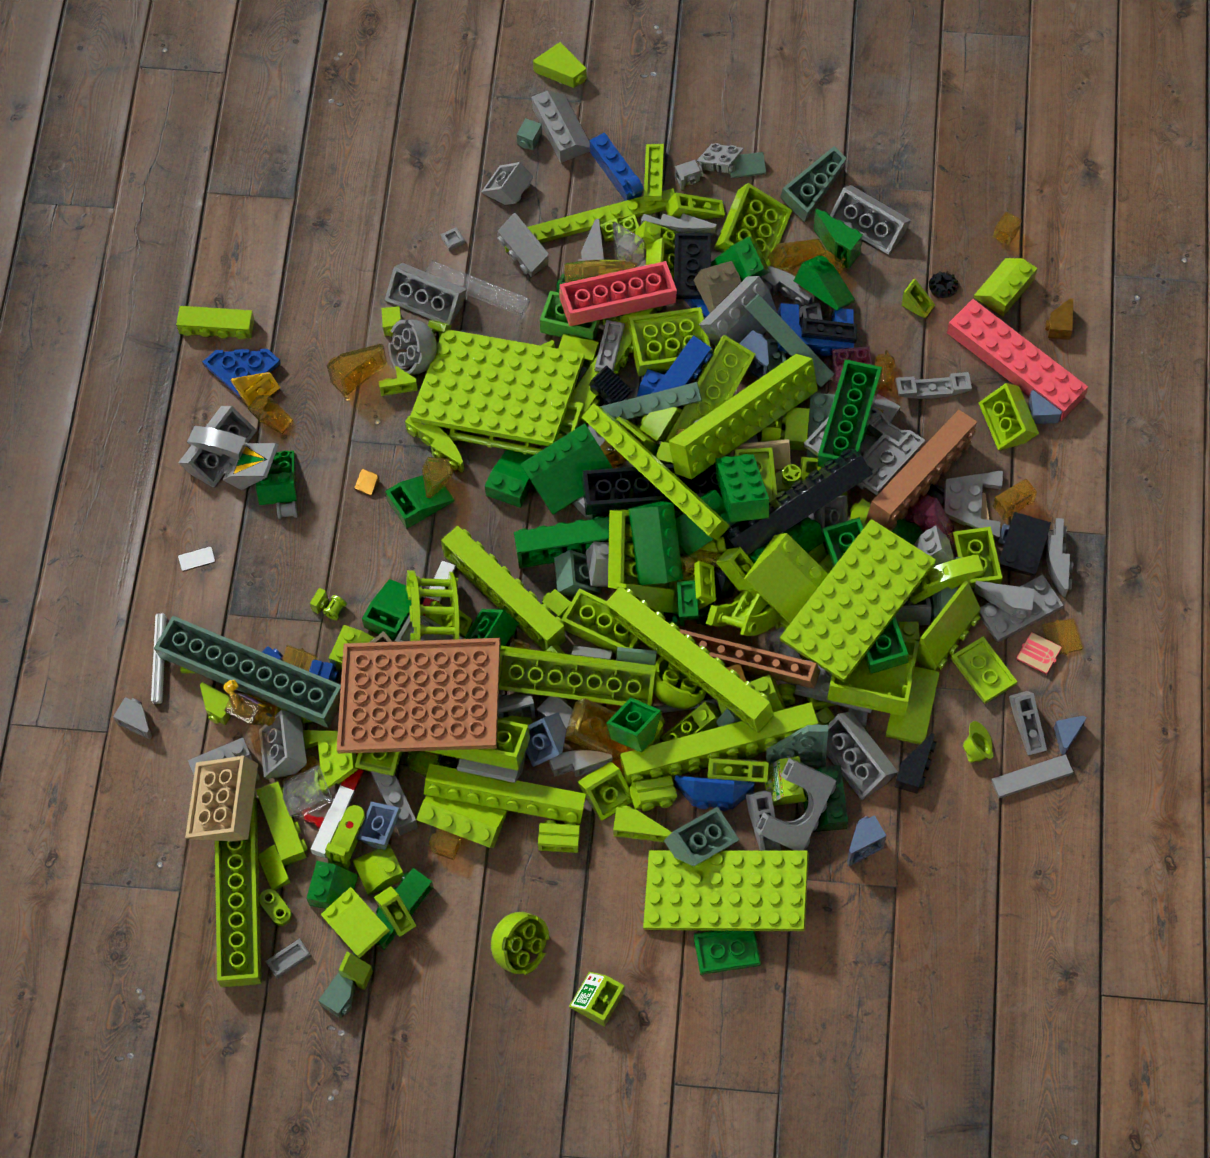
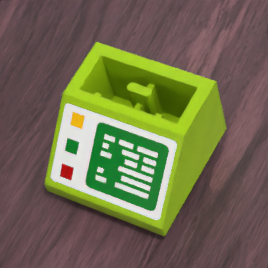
M589 972L569 1008L605 1027L625 993V985L606 975Z

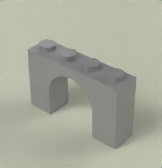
M789 758L781 777L806 790L808 795L807 810L799 819L790 822L779 820L763 812L755 831L795 851H803L810 843L811 833L818 826V819L827 807L829 796L835 791L836 780Z

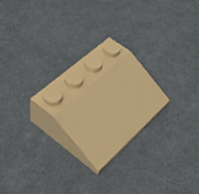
M246 756L196 762L186 839L215 841L248 839L258 763Z

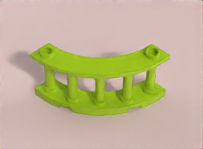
M407 570L406 591L408 600H411L412 606L409 607L410 623L414 627V633H410V641H420V636H424V634L453 635V640L459 639L458 578L454 577L453 572H449L448 579H425L416 576L415 571ZM419 586L448 587V590H447V589H422V587H419ZM450 597L451 607L423 606V604H420L419 598ZM423 614L452 615L453 627H425L423 624H420V616H423Z
M743 590L731 604L711 605L706 624L717 627L732 625L742 628L741 635L756 636L774 627L783 617L773 607H764L759 615H746L744 621L731 617L745 592Z

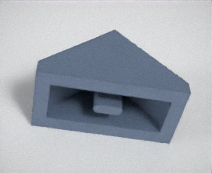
M1031 391L1029 409L1035 424L1058 423L1061 419L1062 411L1036 391Z
M1079 716L1056 721L1054 731L1062 755H1065L1084 726L1087 717Z

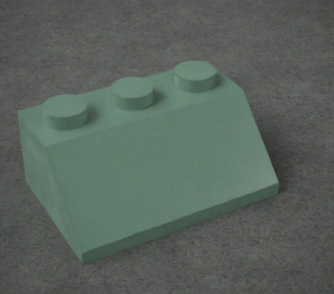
M716 807L673 831L664 842L675 858L689 865L696 866L735 844L740 839L722 812Z

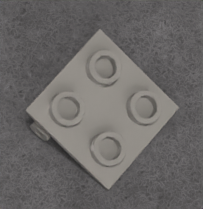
M714 143L698 158L697 163H700L703 170L722 171L723 173L730 174L735 171V165H732L733 161L744 148Z

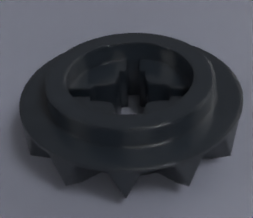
M939 271L937 274H933L929 280V289L937 297L948 298L956 293L958 280H956L954 274L951 275L948 271ZM941 280L947 283L946 289L943 286V284H941Z

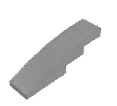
M643 214L641 224L644 221H648L680 233H712L711 237L716 236V224L686 214H682L680 219L663 214L661 219Z

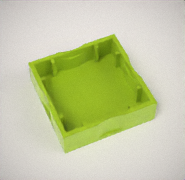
M903 638L909 654V663L871 674L864 656L845 682L832 675L827 700L905 716L919 641Z

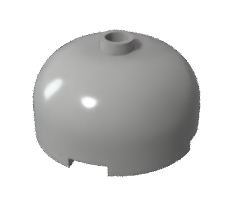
M414 319L399 320L391 330L393 332L392 343H388L394 368L397 366L410 375L421 374L428 370L430 363L436 356L437 344L434 333L422 321ZM407 349V352H400L396 359L398 350ZM403 367H412V368H411L410 370H408V369H405V368H403Z

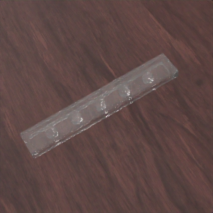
M433 260L425 271L466 288L467 295L523 316L530 303V298Z

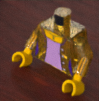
M229 680L224 684V690L230 694L225 712L251 725L271 726L274 723L275 716L270 714L272 706L248 694L235 693L234 690L239 687L235 680Z

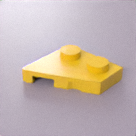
M269 372L232 378L230 380L251 410L280 389L273 375Z

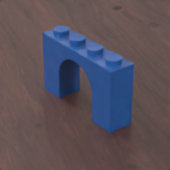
M780 304L777 314L815 354L838 356L840 358L851 356L854 350V343L801 337L799 305ZM853 309L834 310L831 317L832 321L854 324ZM777 342V349H778V351H783V352H785V353H788V352Z

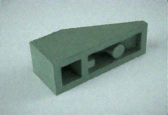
M338 972L318 1000L320 1006L341 1019L352 1008L351 1004L353 1002L356 982L340 976Z

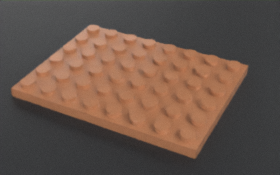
M500 638L344 644L337 736L338 754L497 749Z

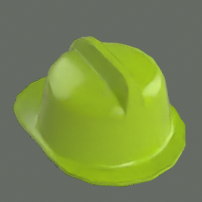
M977 721L971 722L969 736L963 743L968 761L972 763L974 761L980 762L986 758L992 759V740L989 732L981 723Z

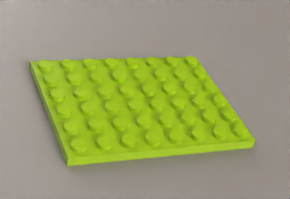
M446 329L445 332H442L439 339L436 356L429 365L411 412L410 420L412 422L549 446L556 442L585 355L580 352Z

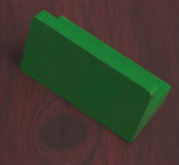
M695 580L677 582L678 610L681 626H685L684 620L699 619Z

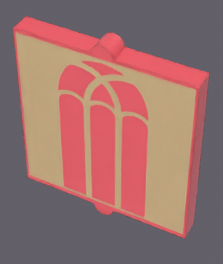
M1031 632L1027 641L1022 644V649L1016 660L1047 675L1053 663H1056V658L1062 647Z

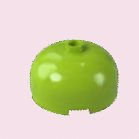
M660 657L657 660L653 692L660 701L677 709L692 708L703 701L707 694L706 691L664 658Z
M514 912L505 916L497 924L491 937V952L494 960L501 968L514 974L526 975L532 972L546 955L542 951L546 946V940H549L548 927L542 918L527 912ZM526 951L534 954L539 953L535 961L528 964L530 955Z

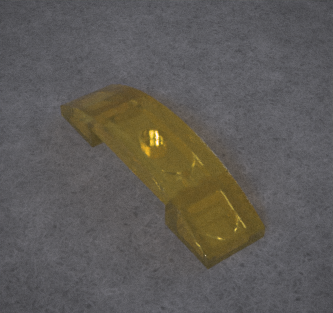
M586 260L564 264L565 282L636 268L637 263L620 260Z

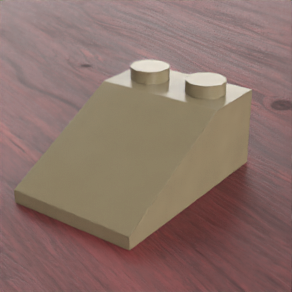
M732 261L701 269L693 280L710 313L741 283L740 276Z

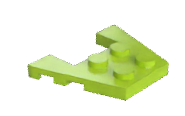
M303 730L305 749L318 745L321 770L320 781L305 785L306 803L313 804L316 802L317 797L321 794L325 795L329 792V788L336 783L340 784L358 770V768H355L356 753L338 754V731Z

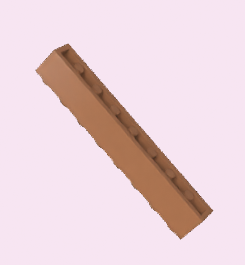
M680 629L679 631L684 636L686 634L691 636L697 646L705 647L710 652L709 655L714 659L716 657L719 658L726 667L741 664L742 670L761 676L770 674L774 679L815 689L820 669L814 662Z

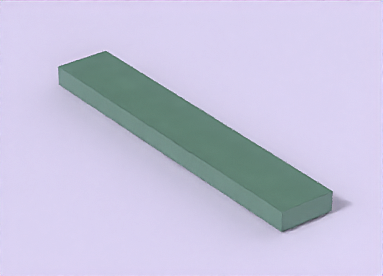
M759 294L745 306L791 357L799 354L813 358L816 381L820 387L834 375Z

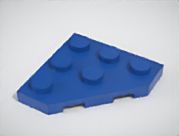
M237 349L228 352L215 350L202 363L241 399L242 397L230 381L232 378L266 372L271 373L281 364V361L268 349H260V351Z

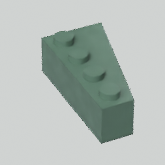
M833 146L783 187L780 198L806 222L843 170L847 158Z

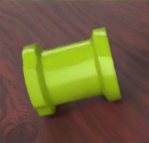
M332 595L331 602L322 612L328 618L337 620L339 618L338 614L343 607H346L347 603L339 596Z

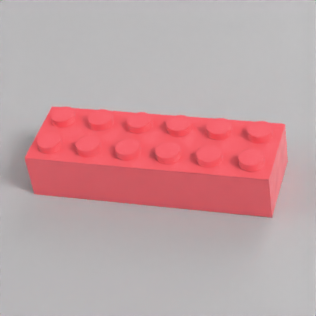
M666 261L560 284L559 298L569 327L676 303L677 289Z

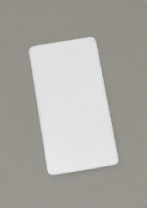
M211 547L178 556L182 571L215 562Z

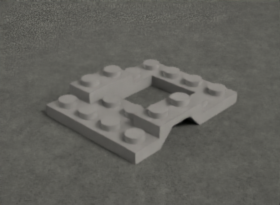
M873 407L868 428L870 433L879 439L863 455L873 475L857 484V486L863 490L867 488L878 495L923 448L926 440L911 430H901L894 426L881 411ZM828 418L804 442V447L817 456Z

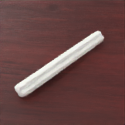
M158 613L155 616L154 647L166 628L167 617L164 613ZM155 650L153 653L151 701L153 704H161L163 701L165 660L160 658Z

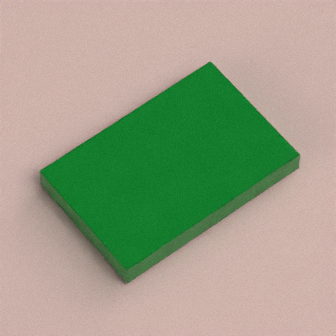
M711 931L693 934L700 975L761 966L755 931Z

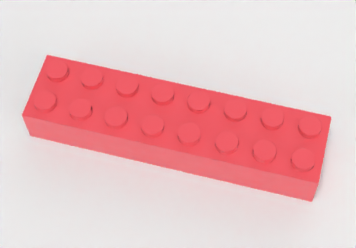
M972 299L949 322L947 334L1013 385L1019 386L1021 391L1029 397L1031 391L1034 390L1062 411L1060 421L1085 398L1088 389L1086 384L976 300Z

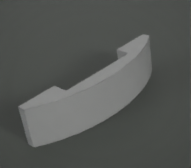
M969 372L951 373L949 377L915 380L914 376L895 379L898 396L906 398H941L972 390Z

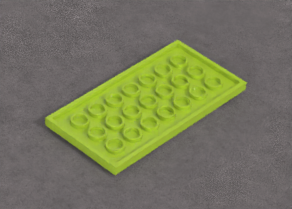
M871 519L779 637L780 641L845 682L936 563V559Z
M649 850L643 928L644 930L805 931L809 852L721 851L700 864L692 866L675 858L670 850Z

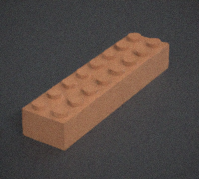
M958 409L872 500L865 523L867 524L872 519L892 531L897 525V521L899 519L902 520L906 516L908 509L915 507L919 497L927 494L930 489L929 486L931 484L935 485L938 482L942 472L946 473L951 467V463L953 461L956 462L960 458L962 451L969 449L972 444L971 439L976 433L977 421Z

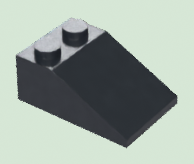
M1014 512L1000 556V567L1035 578L1051 522Z

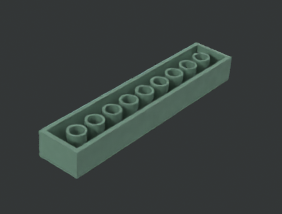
M173 615L154 647L158 656L164 660L222 684L227 683L229 680H235L239 686L236 690L329 728L340 706V684Z

